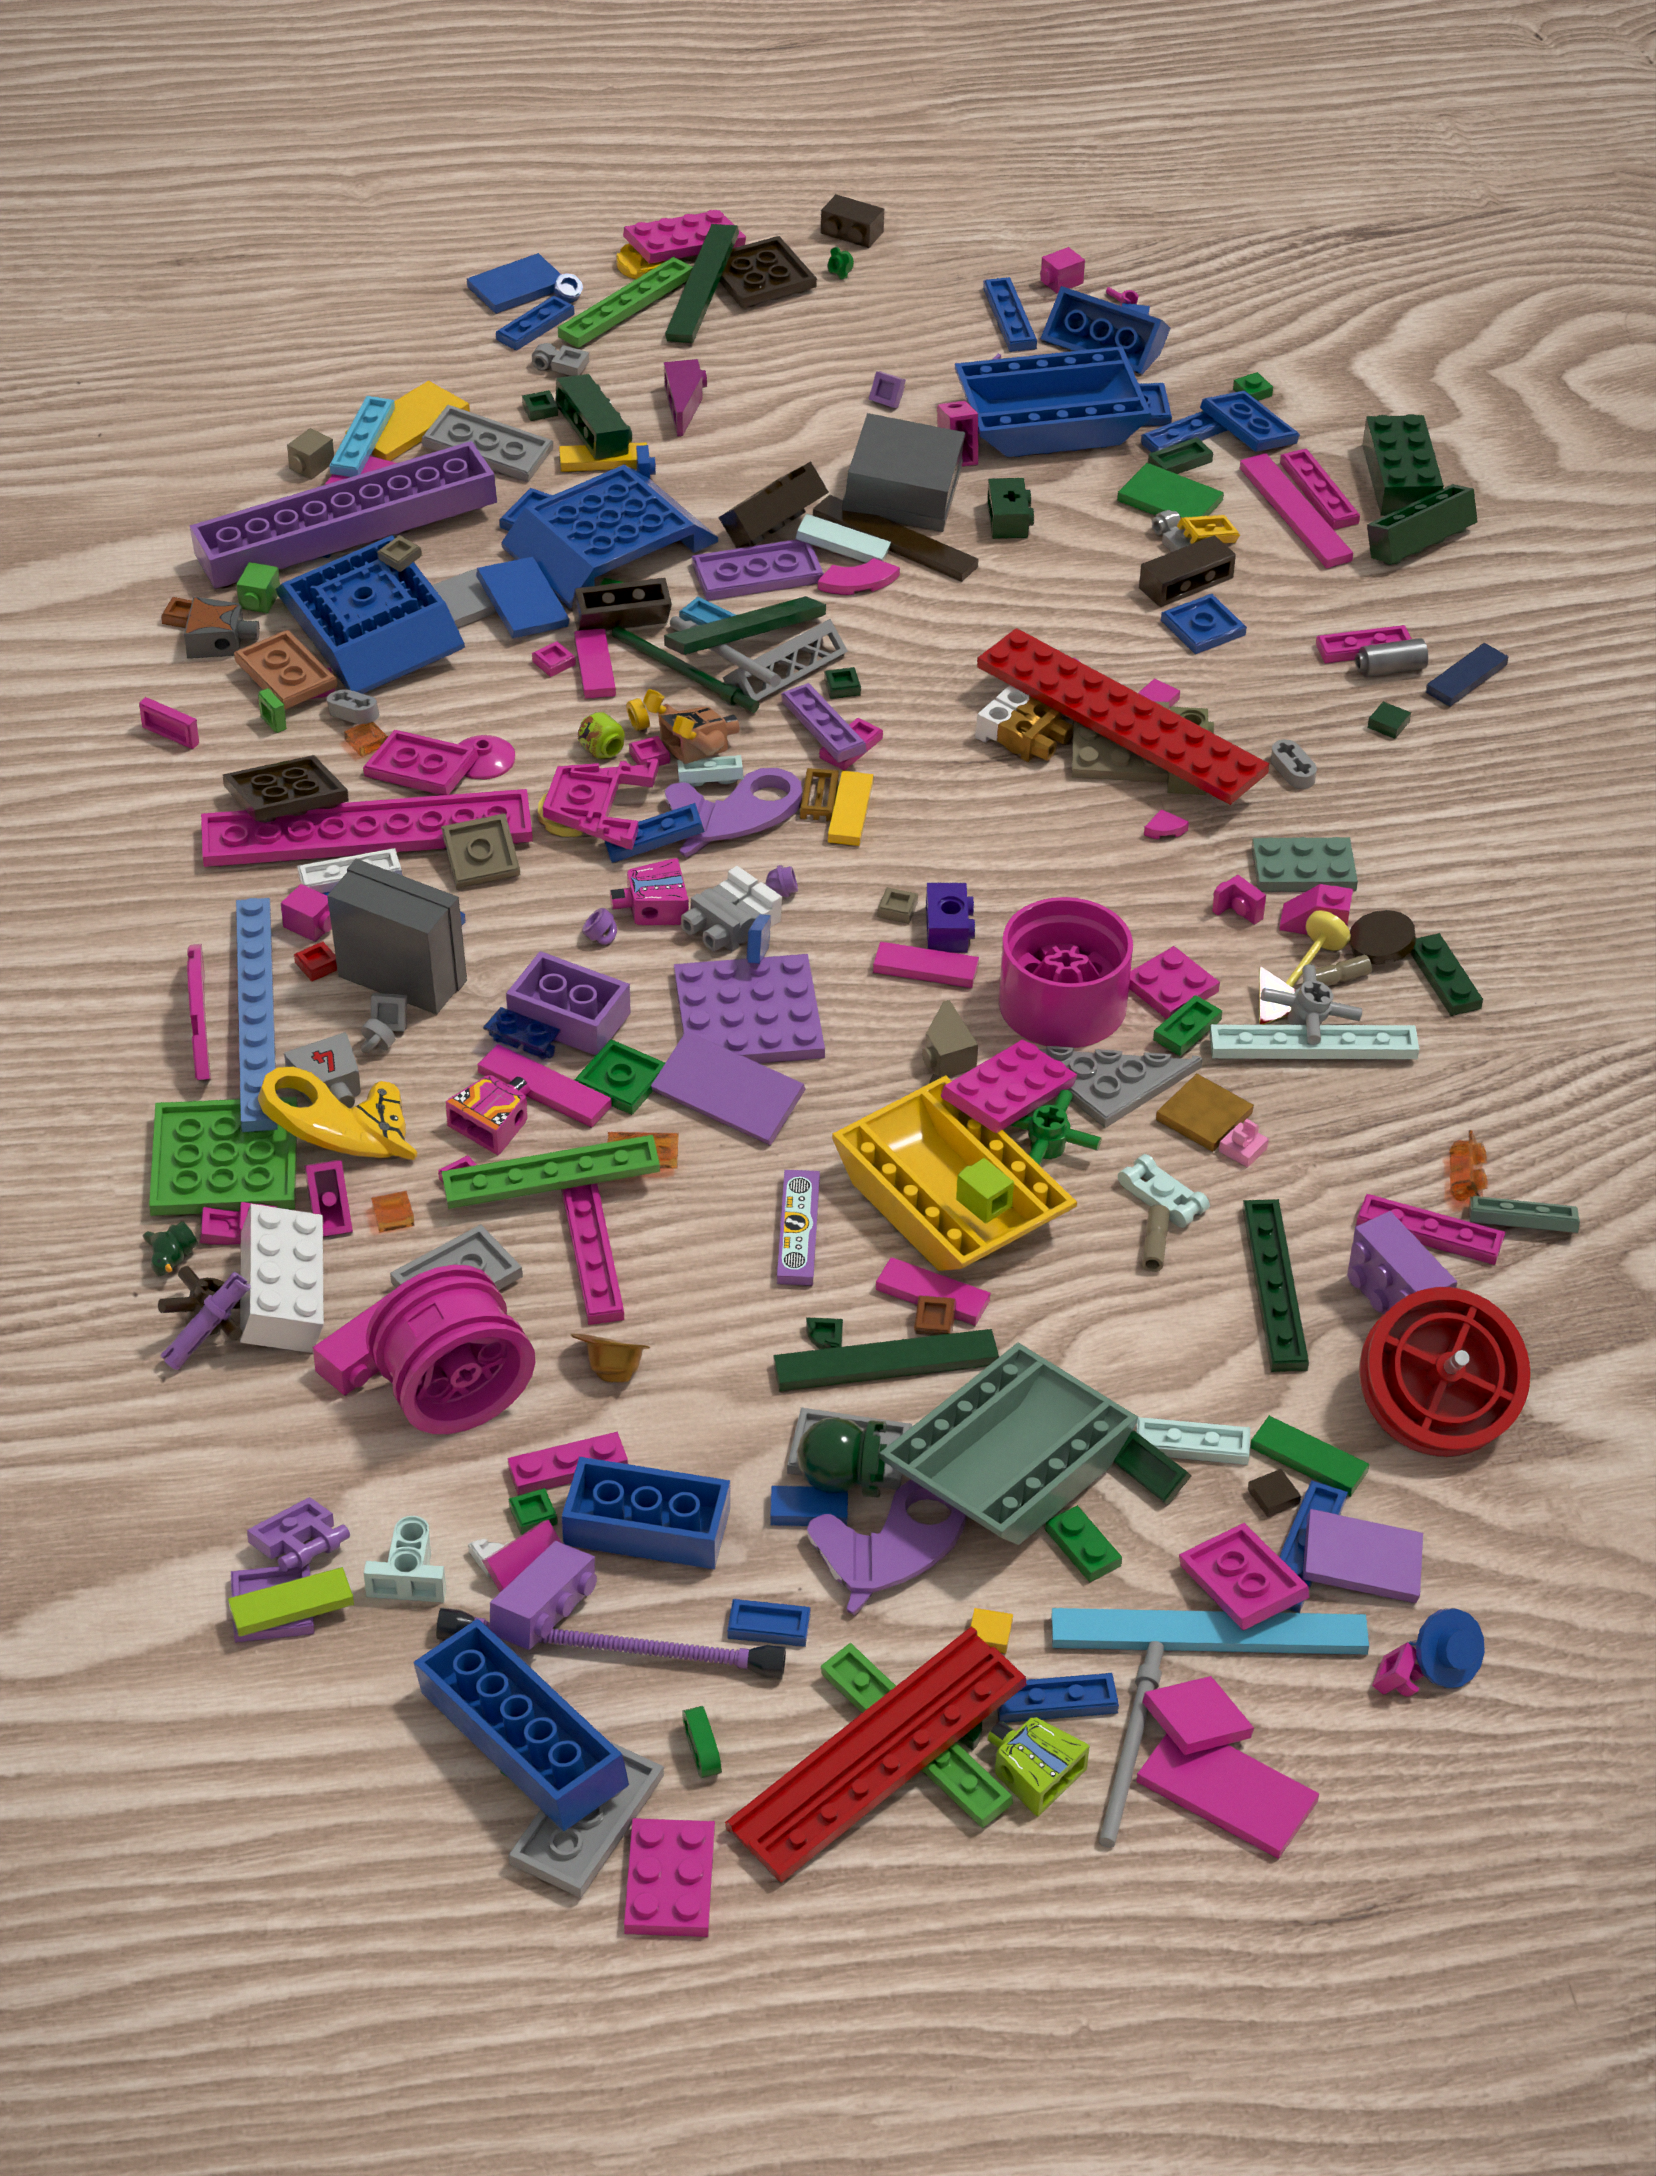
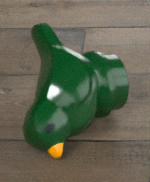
M184 1222L171 1225L165 1232L153 1233L147 1231L143 1234L144 1240L152 1245L153 1256L151 1266L158 1276L172 1272L174 1267L183 1262L184 1255H189L192 1253V1249L198 1246L196 1237Z

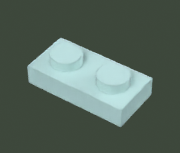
M741 755L703 758L688 764L677 760L679 783H689L693 787L701 786L705 782L718 781L721 784H731L739 779H744Z

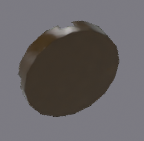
M1383 910L1369 913L1358 919L1350 929L1351 937L1349 944L1355 957L1367 955L1371 964H1385V960L1394 959V962L1409 954L1416 944L1415 925L1408 916L1397 911Z

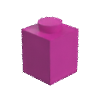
M1070 247L1043 256L1040 281L1055 293L1059 292L1061 286L1070 289L1084 283L1085 259Z
M300 884L281 902L284 928L314 942L332 929L327 895Z

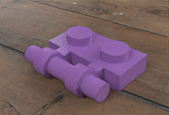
M309 1497L248 1529L247 1536L248 1543L270 1559L285 1553L286 1555L278 1559V1564L282 1571L287 1572L295 1567L301 1569L312 1562L313 1557L322 1552L328 1554L338 1549L341 1542L350 1538V1532L344 1524L332 1529L331 1527L334 1526L333 1513ZM311 1538H314V1540H312V1541H310V1542H308V1543H306V1544H303V1542H305V1541H307V1540H309V1539H311Z

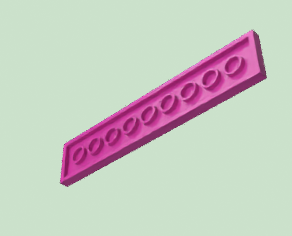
M527 789L347 802L340 803L332 809L317 808L308 810L307 813L299 816L285 815L276 817V820L266 823L256 822L246 810L202 813L204 867L320 859L354 856L394 848L396 852L443 849L445 844L441 826L504 813L506 814L513 843L533 842Z

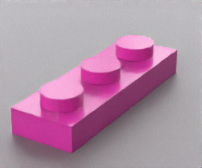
M618 1431L508 1458V1468L518 1496L543 1488L549 1489L572 1483L579 1457L628 1464V1458Z

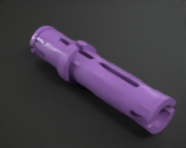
M233 1272L213 1296L209 1295L204 1300L205 1305L200 1312L188 1323L171 1345L161 1353L165 1363L173 1369L179 1370L189 1356L209 1336L211 1331L222 1320H227L232 1314L231 1309L251 1288V1285L247 1283L248 1281Z

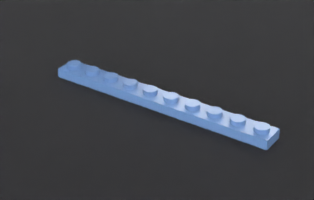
M249 898L246 900H236L242 1132L278 1130V1124L263 1113L258 1102V1095L265 1075L276 1069L270 898Z

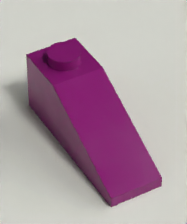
M698 359L664 362V387L677 437L684 435L702 401V388L707 387L706 371L700 369Z

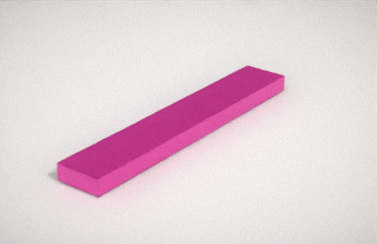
M1266 453L1240 460L1239 469L1325 568L1334 567L1353 560L1352 550Z
M594 1183L561 1189L588 1325L624 1320V1308L598 1184Z

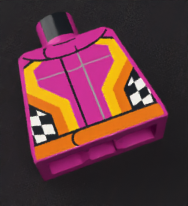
M486 1075L445 1101L447 1126L498 1156L527 1121L526 1095L530 1092V1087L523 1078L518 1076L506 1084L492 1075Z

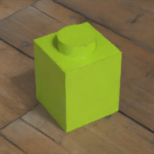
M983 1158L972 1166L965 1167L957 1175L956 1200L986 1224L1012 1207L1014 1181L987 1159Z

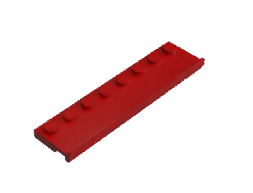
M971 1626L725 1822L726 1829L782 1883L1027 1685L1026 1676L994 1646L991 1648L977 1635V1630Z

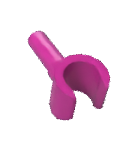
M1110 287L1106 289V294L1117 299L1120 302V306H1122V303L1137 305L1139 296L1135 291L1126 290L1122 294Z

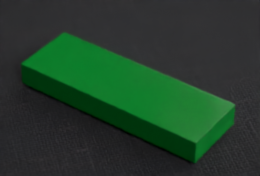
M1270 1415L1251 1439V1449L1325 1485L1348 1492L1347 1496L1350 1497L1369 1470V1463Z

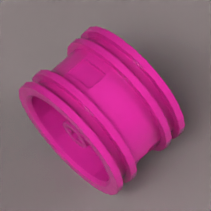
M469 1265L436 1267L405 1281L387 1295L376 1308L368 1323L366 1332L367 1349L382 1376L393 1383V1394L409 1423L418 1430L430 1434H453L467 1431L498 1416L513 1404L525 1390L532 1378L536 1364L535 1350L530 1340L525 1335L520 1324L507 1315V1305L491 1277L481 1269Z

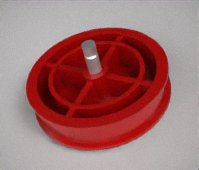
M1427 1288L1412 1293L1398 1301L1371 1328L1365 1339L1360 1356L1359 1377L1361 1390L1365 1402L1377 1423L1400 1444L1430 1456H1461L1472 1453L1489 1444L1515 1422L1525 1405L1530 1387L1531 1372L1528 1352L1513 1322L1499 1307L1486 1298L1460 1288Z

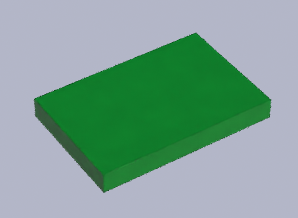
M1146 463L1118 491L1117 501L1155 516L1163 511L1171 510L1176 511L1181 518L1209 516L1223 501L1224 492Z

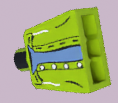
M1037 1717L1030 1718L1017 1731L1003 1721H999L989 1732L987 1740L998 1748L995 1763L997 1777L1037 1817L1087 1770L1090 1746Z

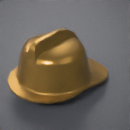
M576 1333L570 1335L587 1343L590 1368L606 1382H628L632 1374L638 1370L643 1349H650V1346L625 1344L592 1335Z

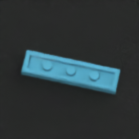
M366 396L329 465L330 474L348 477L361 474L395 409L394 400Z

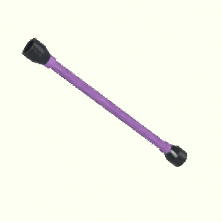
M441 1607L437 1619L436 1637L437 1639L446 1640L476 1619L483 1622L489 1629L490 1623L486 1621V1618L474 1617L461 1609ZM553 1628L546 1638H542L539 1643L543 1641L545 1644L547 1642L552 1644L553 1642L554 1645L557 1643L567 1646V1644L569 1646L573 1645L574 1647L578 1645L580 1648L583 1646L589 1649L593 1647L594 1649L602 1650L603 1648L609 1651L614 1650V1652L618 1650L619 1652L624 1651V1653H627L628 1651L629 1653H639L640 1655L643 1653L644 1655L649 1654V1656H652L653 1654L654 1656L659 1655V1657L669 1656V1658L674 1656L675 1659L678 1657L682 1659L684 1657V1660L689 1658V1660L694 1659V1661H697L699 1659L700 1662L703 1660L707 1662L709 1660L710 1663L713 1661L718 1663L719 1661V1664L724 1662L726 1665L728 1663L733 1665L734 1663L737 1668L748 1669L762 1677L783 1679L786 1660V1647L764 1645L752 1649L740 1648L736 1651L734 1649L729 1651V1649L724 1650V1648L719 1650L718 1647L715 1649L714 1647L709 1649V1646L705 1648L704 1646L699 1647V1645L694 1647L693 1644L690 1646L686 1644L684 1646L683 1643L679 1645V1643L674 1644V1642H671L669 1644L667 1641L659 1643L658 1640L655 1642L654 1640L649 1642L648 1639L644 1641V1639L639 1640L638 1638L634 1640L633 1637L630 1639L625 1637L624 1639L623 1636L620 1638L615 1636L614 1638L613 1635L609 1637L607 1634L605 1636L600 1634L599 1636L598 1633L595 1635L590 1633L589 1635L588 1632L585 1634L578 1631L574 1633L572 1630L570 1632L565 1630L564 1632L563 1629L560 1631L555 1629L554 1631Z

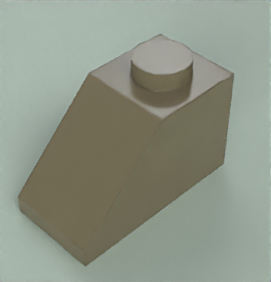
M950 1000L942 1003L926 1032V1046L922 1049V1056L926 1067L932 1068L934 1073L941 1077L945 1075L947 1077L955 1076L977 1067L978 1043Z

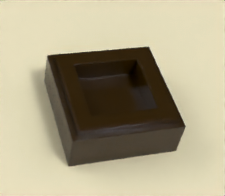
M1282 1469L1248 1483L1249 1493L1267 1517L1300 1504L1301 1494Z

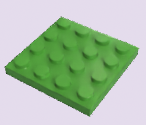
M279 1097L284 1103L298 1107L297 1097ZM240 1099L155 1103L149 1200L150 1215L201 1214L203 1207L239 1211L241 1202L277 1206V1208L288 1210L295 1209L297 1137L280 1125H278V1130L242 1132Z

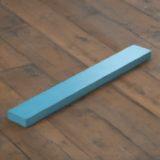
M1052 1608L1051 1613L1052 1648L1147 1650L1151 1641H1158L1164 1645V1650L1368 1655L1369 1650L1366 1614L1278 1613L1243 1631L1224 1611Z

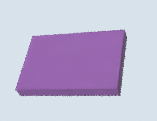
M1310 1509L1307 1516L1302 1579L1417 1603L1421 1588L1423 1533Z

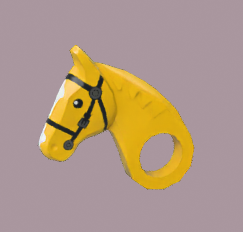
M279 1067L265 1075L258 1095L261 1109L272 1121L294 1136L322 1148L354 1156L386 1158L395 1155L415 1160L417 1157V1151L405 1141L406 1123L403 1117L401 1095L399 1089L394 1084L385 1081L375 1083L371 1087L366 1101L353 1108H348L312 1072L297 1067ZM281 1088L296 1089L308 1096L313 1105L303 1108L291 1106L284 1103L275 1091Z

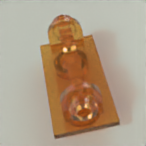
M1469 1130V1141L1457 1140L1449 1149L1450 1169L1452 1171L1450 1173V1193L1457 1201H1465L1470 1196L1483 1197V1190L1488 1189L1487 1176L1484 1168H1482V1164L1487 1163L1486 1150L1482 1142L1477 1143L1473 1131Z

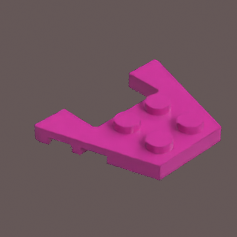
M647 759L646 765L631 766L627 761H620L618 767L599 768V763L557 766L543 805V817L632 850L638 834V821L608 816L619 784L653 788L659 770V760Z

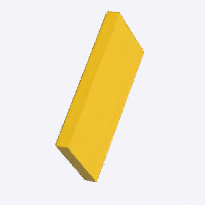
M428 380L394 401L395 409L371 454L380 459L393 460L422 442L424 434L447 405L470 412L469 403Z

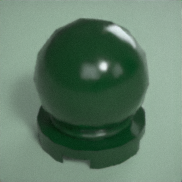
M840 1417L822 1419L811 1425L801 1437L797 1449L798 1468L804 1479L815 1489L827 1493L847 1492L854 1486L859 1485V1487H862L863 1496L880 1497L881 1491L878 1486H875V1483L884 1481L886 1463L879 1459V1453L887 1447V1444H880V1432L886 1433L887 1431L886 1421L870 1420L867 1428L864 1430L853 1421Z

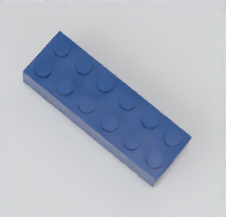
M476 1619L413 1662L421 1693L561 1830L566 1831L629 1786L622 1753L479 1619Z

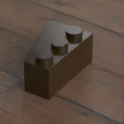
M810 461L778 478L718 518L736 548L746 543L751 547L765 539L763 533L769 531L772 534L785 526L784 520L789 518L792 521L806 512L805 507L828 494L829 491Z

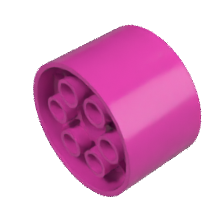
M1072 897L1043 899L1017 911L1006 924L1002 939L999 1008L1005 1022L1020 1036L1043 1046L1079 1048L1093 1045L1112 1035L1121 1026L1127 1012L1133 939L1126 923L1116 913L1103 905Z

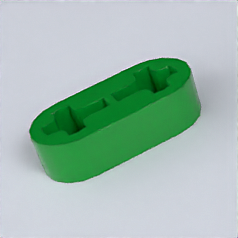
M699 1706L682 1710L686 1737L700 1778L721 1774L720 1755L705 1708Z

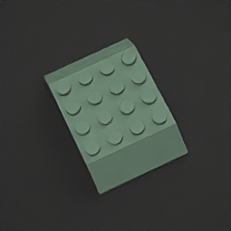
M1018 1342L879 1453V1459L999 1537L1020 1545L1110 1468L1137 1424L1138 1416Z

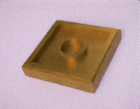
M1196 1073L1157 1110L1156 1120L1214 1152L1219 1147L1220 1141L1253 1113L1254 1105Z

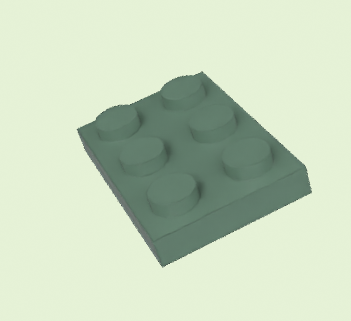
M1350 837L1253 838L1252 840L1257 887L1261 892H1303L1319 884L1351 888L1353 891L1357 890L1358 880Z

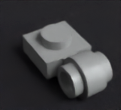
M544 343L538 345L532 353V364L535 368L545 370L552 366V371L568 376L580 375L589 363V352L564 345L558 351L552 344Z
M1166 510L1156 514L1155 518L1152 519V528L1157 535L1163 534L1162 543L1173 552L1190 545L1192 537L1186 538L1183 534L1186 529L1180 530L1177 527L1181 519L1180 515L1176 511Z

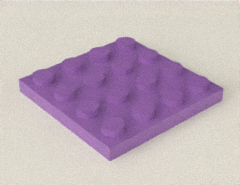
M808 954L763 957L760 964L748 963L747 959L674 964V977L683 1035L687 1030L757 1063L825 1058V1045Z

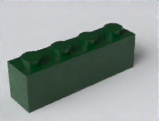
M589 374L556 378L555 402L595 460L627 455L629 443L632 442L631 428L629 425H626L620 413L612 406L610 399L606 398L599 384H596Z
M1452 484L1367 524L1371 558L1384 561L1387 565L1398 564L1406 556L1421 553L1424 550L1423 548L1431 544L1441 543L1452 534L1466 531L1467 527L1478 522L1474 489Z

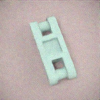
M1147 1154L1141 1155L1134 1161L1133 1167L1127 1166L1117 1175L1119 1183L1126 1190L1150 1207L1158 1204L1166 1206L1170 1211L1169 1220L1180 1228L1190 1224L1195 1214L1201 1215L1210 1207V1202L1203 1193L1198 1191L1194 1193L1160 1169L1153 1158ZM1141 1177H1144V1178L1147 1179L1148 1181H1147V1182H1144V1181H1143L1142 1179H1140V1178H1141Z

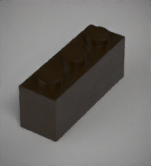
M1215 535L1142 563L1139 589L1159 607H1163L1232 579L1234 577L1236 554Z
M666 578L575 588L572 612L577 631L605 629L607 631L613 630L617 625L622 628L668 623L672 602Z

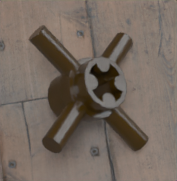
M184 1266L179 1270L178 1276L190 1290L189 1297L162 1298L158 1301V1310L160 1313L187 1312L185 1323L188 1325L205 1305L204 1300L209 1295L213 1296L224 1282L208 1277L199 1279L189 1266ZM240 1300L232 1309H240ZM230 1316L227 1320H222L209 1334H217L222 1329L231 1341H235L241 1337L242 1330Z

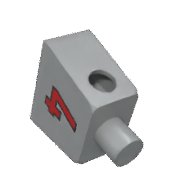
M346 1032L284 1052L285 1067H297L312 1072L327 1085L332 1094L348 1108H352L355 1103L354 1097L360 1094L361 1088L358 1066ZM300 1092V1093L302 1094V1096H303L311 1105H313L312 1102H311V1100H310V1098H309L308 1096H306L303 1092Z

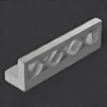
M831 619L753 660L772 672L774 664L777 662L788 666L786 678H781L778 686L773 687L763 682L762 691L755 694L747 680L752 674L740 667L722 678L726 684H738L743 694L758 701L843 655L848 650ZM826 635L829 636L836 649L831 654L819 649L821 638ZM799 650L811 653L809 666L796 662Z

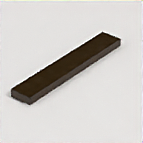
M830 494L813 508V516L891 542L889 551L960 582L978 568V558L879 515L842 510L843 500Z

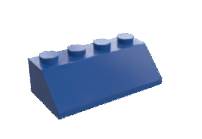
M1061 286L1040 339L1072 351L1123 346L1133 372L1143 375L1160 356L1171 328L1159 318Z

